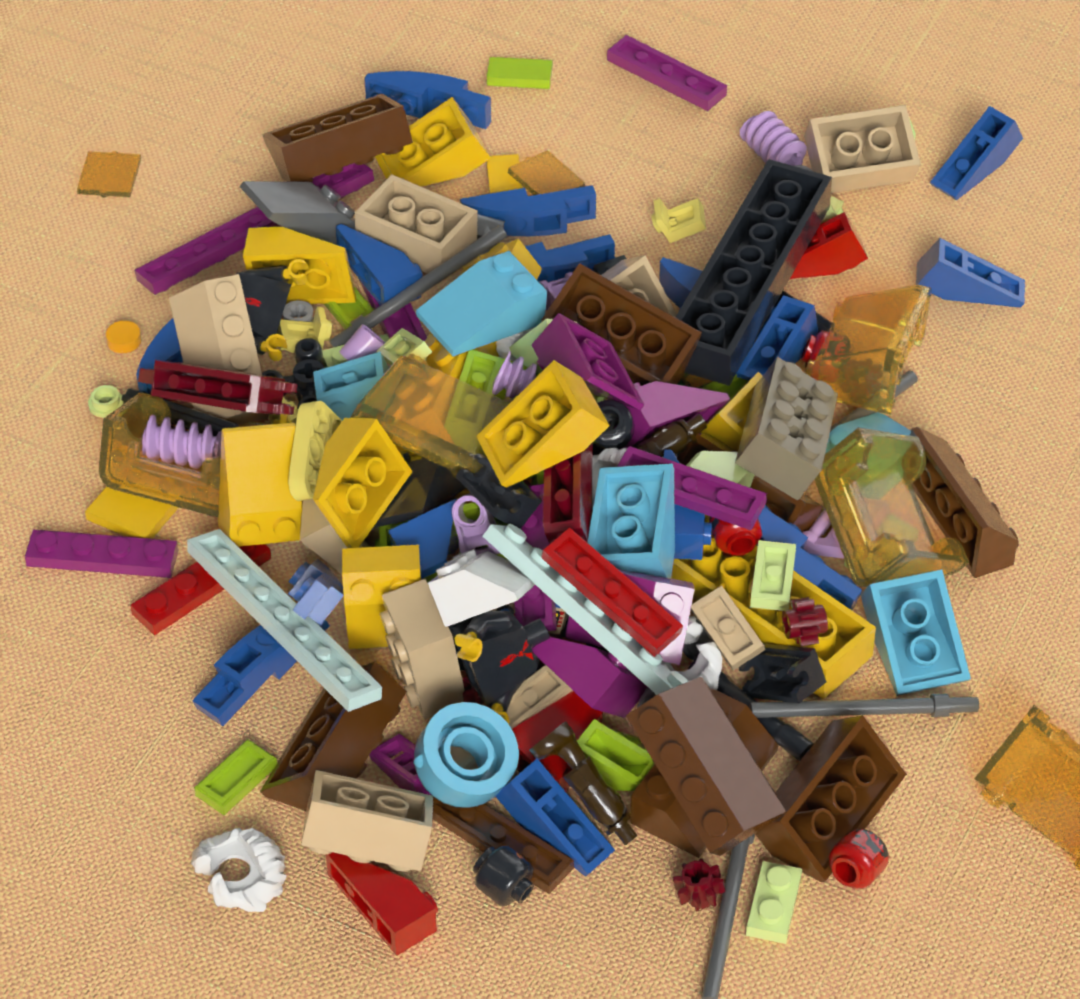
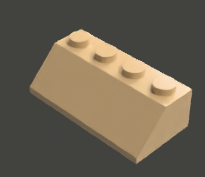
M239 274L203 281L169 298L183 363L262 375ZM192 403L195 410L234 422L238 425L265 420L269 417V414L244 412Z

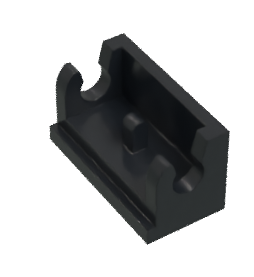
M476 454L474 458L479 464H482L481 469L476 473H472L470 470L461 468L455 477L495 518L521 529L543 500L523 480L507 488L502 486L487 456Z
M763 643L765 650L739 667V671L742 672L749 671L752 666L755 670L754 677L748 680L742 687V690L752 698L800 703L827 682L815 648Z

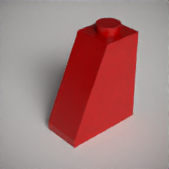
M571 691L514 727L512 731L515 734L519 750L517 770L521 772L536 760L529 750L565 721L574 731L576 740H578L594 719L602 723L603 711L591 708L574 691ZM556 755L539 759L546 770L567 792L570 785L563 777L572 770L569 765Z

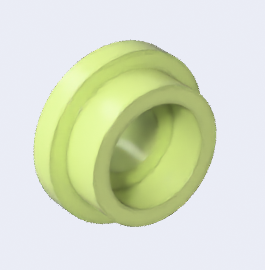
M99 386L92 391L88 400L89 410L93 415L101 418L115 416L124 407V401L121 400L122 395L113 386Z

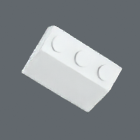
M474 549L453 557V560L437 569L438 576L428 582L445 627L517 601L535 585L510 561L489 551L476 555Z

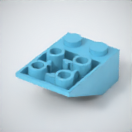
M381 352L313 372L317 401L324 402L342 421L344 418H374L382 425L385 419V412L392 406L396 398L394 375Z

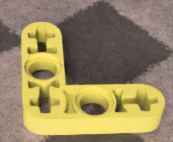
M322 401L302 403L298 409L288 480L291 495L297 501L313 499L325 444L342 422Z

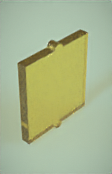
M548 150L531 158L525 157L524 161L509 167L507 172L532 195L585 187L586 184Z
M88 151L78 183L77 194L100 195L102 198L107 196L131 197L142 160L141 154H124L117 151H112L111 153Z

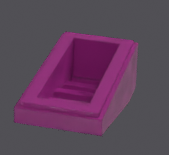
M398 734L371 751L369 754L370 759L400 789L431 795L418 778L413 763L416 745L410 740ZM401 751L404 752L403 754H401L400 756L396 757L395 759H393V760L391 759L393 756H395V755L398 754L399 752H401Z

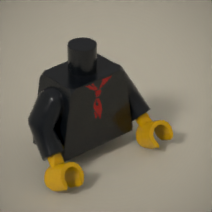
M302 259L291 261L288 268L285 265L267 266L243 270L235 274L240 276L257 354L263 355L268 352L270 359L273 361L282 359V353L279 349H275L276 347H288L284 336L277 334L291 284L287 282L289 279H292L295 284L304 285L308 281L305 274L296 275L299 270L309 269L307 263Z
M487 611L474 616L470 623L451 629V633L458 649L457 657L462 660L471 687L486 705L489 704L490 709L498 713L509 724V716L506 712L513 695L525 679L536 672L538 667L531 648L550 639L544 623L539 618L522 626L510 611Z

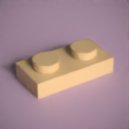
M722 585L691 605L692 613L703 626L710 639L717 645L718 650L733 671L765 650L763 643Z

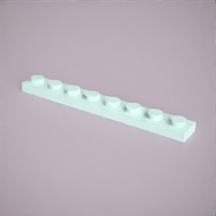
M491 524L482 537L656 695L689 682L678 672H670L661 664L663 659L659 654L654 657L541 558L543 550L533 548L525 541L527 536L521 529L512 524L507 526Z
M220 529L187 540V552L348 712L382 699V686L313 619L308 616L304 620L295 613L293 609L297 604Z

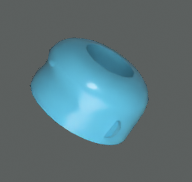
M460 702L440 709L430 719L417 739L413 763L419 780L433 797L444 804L454 807L470 808L492 800L511 780L519 760L518 743L511 727L498 713L477 703ZM450 746L461 747L468 751L475 758L478 769L469 770L457 765L451 756Z

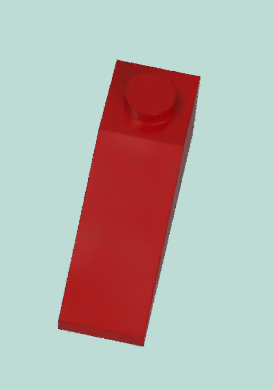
M845 212L820 224L790 279L840 274L848 269L857 267L861 262L869 259L860 237Z
M339 853L325 854L327 875L396 956L437 931L436 913L438 912V907L433 897L427 891L422 893L411 880L373 864L356 862L350 859L348 855Z

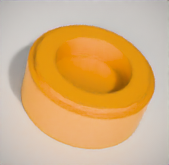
M118 321L111 324L106 330V340L109 349L116 353H129L136 350L141 344L139 326L131 321Z

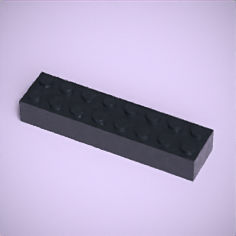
M768 159L675 317L702 332L685 369V373L730 386L830 208L831 176Z

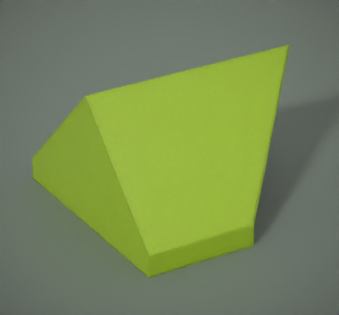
M595 719L577 740L585 757H591L603 779L615 791H635L655 764L639 737L608 728Z

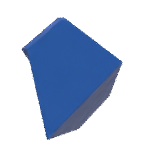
M457 498L389 530L391 546L419 545L421 579L435 573L437 569L445 566V563H447L446 559L453 524L452 508Z

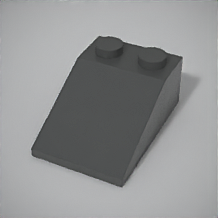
M243 181L240 185V188L267 218L282 227L337 245V225L343 224L355 230V218L353 217L355 211L340 201L341 196L327 185H324L322 189L311 182Z

